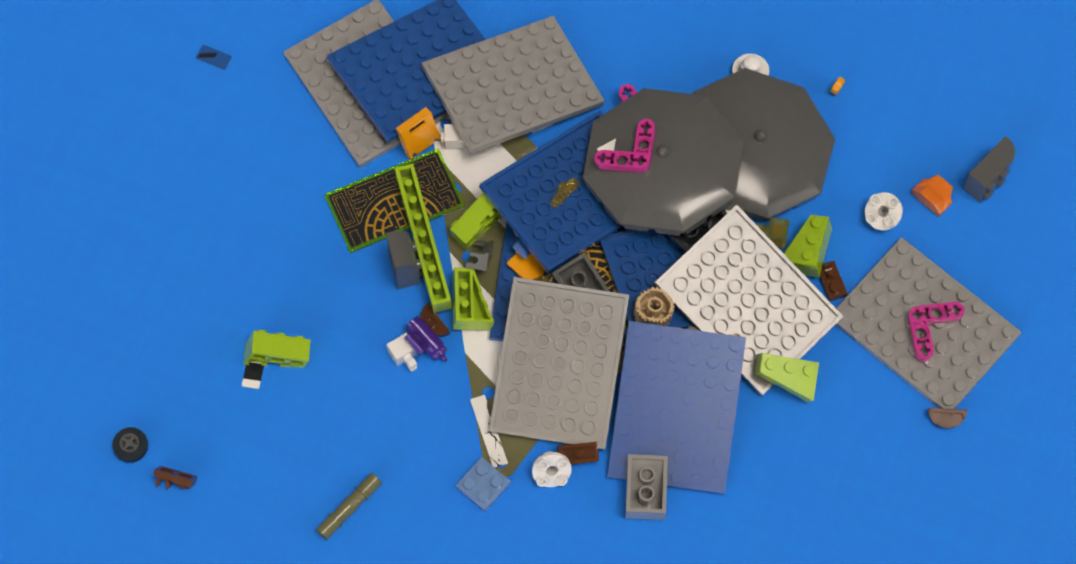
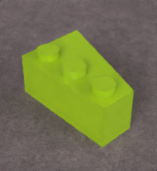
M482 193L459 220H455L451 224L450 237L466 251L502 216L486 195Z
M810 215L784 253L805 276L820 277L832 232L830 218Z
M454 267L451 275L453 330H491L494 325V319L490 315L487 301L483 297L474 269Z
M265 330L253 331L245 343L243 365H249L250 362H261V366H268V363H279L280 367L304 368L309 362L311 340L305 339L303 336H286L284 333L271 334Z
M760 353L756 355L754 374L798 396L805 402L814 401L819 363Z

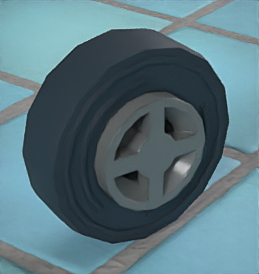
M127 427L115 435L113 450L120 460L134 463L145 456L148 450V440L141 430Z

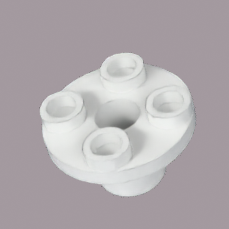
M744 54L738 57L732 67V74L747 68L769 76L768 63L764 58L756 54Z
M886 192L872 195L865 207L866 221L877 230L886 231L894 228L900 222L903 215V207L900 200L893 194Z
M551 451L539 456L532 465L533 478L540 487L564 486L568 482L572 471L570 461L565 455Z

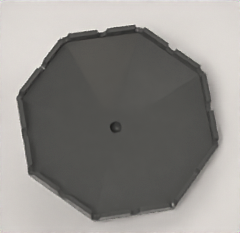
M744 68L692 93L707 96L744 140L736 199L732 201L730 206L725 208L726 210L730 211L738 205L748 217L760 221L763 219H769L770 221L789 212L793 207L797 208L814 200L821 194L835 138L804 87Z
M643 88L593 121L583 180L596 199L603 203L604 209L617 225L624 226V229L648 232L649 229H654L656 233L680 236L681 233H690L705 223L710 215L714 217L730 206L732 201L736 199L744 140L707 96ZM643 119H651L654 122L656 132L651 165L647 171L602 170L596 166L594 157L598 152L597 148L616 139L614 151L634 152L638 123ZM646 126L644 129V136H647L649 126ZM642 142L639 144V148L646 149L649 147L648 142ZM624 157L619 158L617 163L624 165L628 159ZM641 160L639 165H642L644 160Z

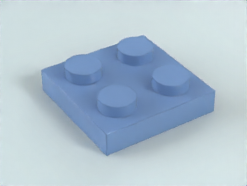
M481 457L455 486L486 512L511 485V481Z

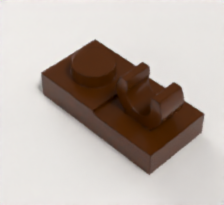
M835 261L823 263L819 278L828 301L831 302L847 297L848 293Z
M597 441L558 446V453L565 455L571 465L599 461Z
M164 466L156 468L153 475L158 477L155 483L156 486H160L161 481L164 480L167 483L166 489H169L172 483H176L180 488H191L196 484L198 477Z

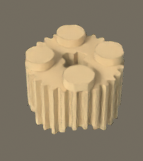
M652 287V289H647V291L644 290L636 299L633 310L634 319L636 322L667 326L671 321L675 302L671 300V296L668 297V293L665 294L662 288Z

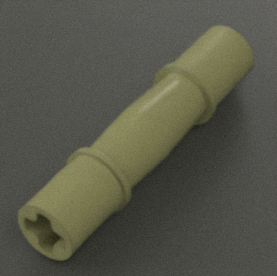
M370 473L355 487L356 490L333 513H329V516L316 528V531L327 540L339 527L343 526L342 523L358 509L365 499L368 500L382 485L379 478Z

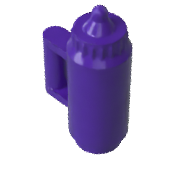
M416 316L406 325L409 333L404 338L419 355L425 351L434 360L439 358L447 361L445 356L447 348L441 339L422 318L420 319Z

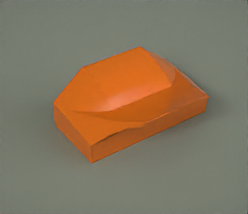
M937 174L929 179L920 181L911 190V194L940 217L952 204L951 193L953 186Z

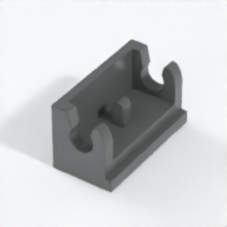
M476 241L474 244L482 246L483 250H472L465 268L487 271L492 259L494 241Z

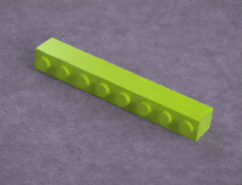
M409 164L395 168L396 180L412 238L417 247V256L420 258L421 270L433 313L452 309L449 290L414 165Z

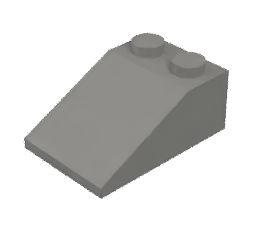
M628 454L625 518L665 520L668 456Z

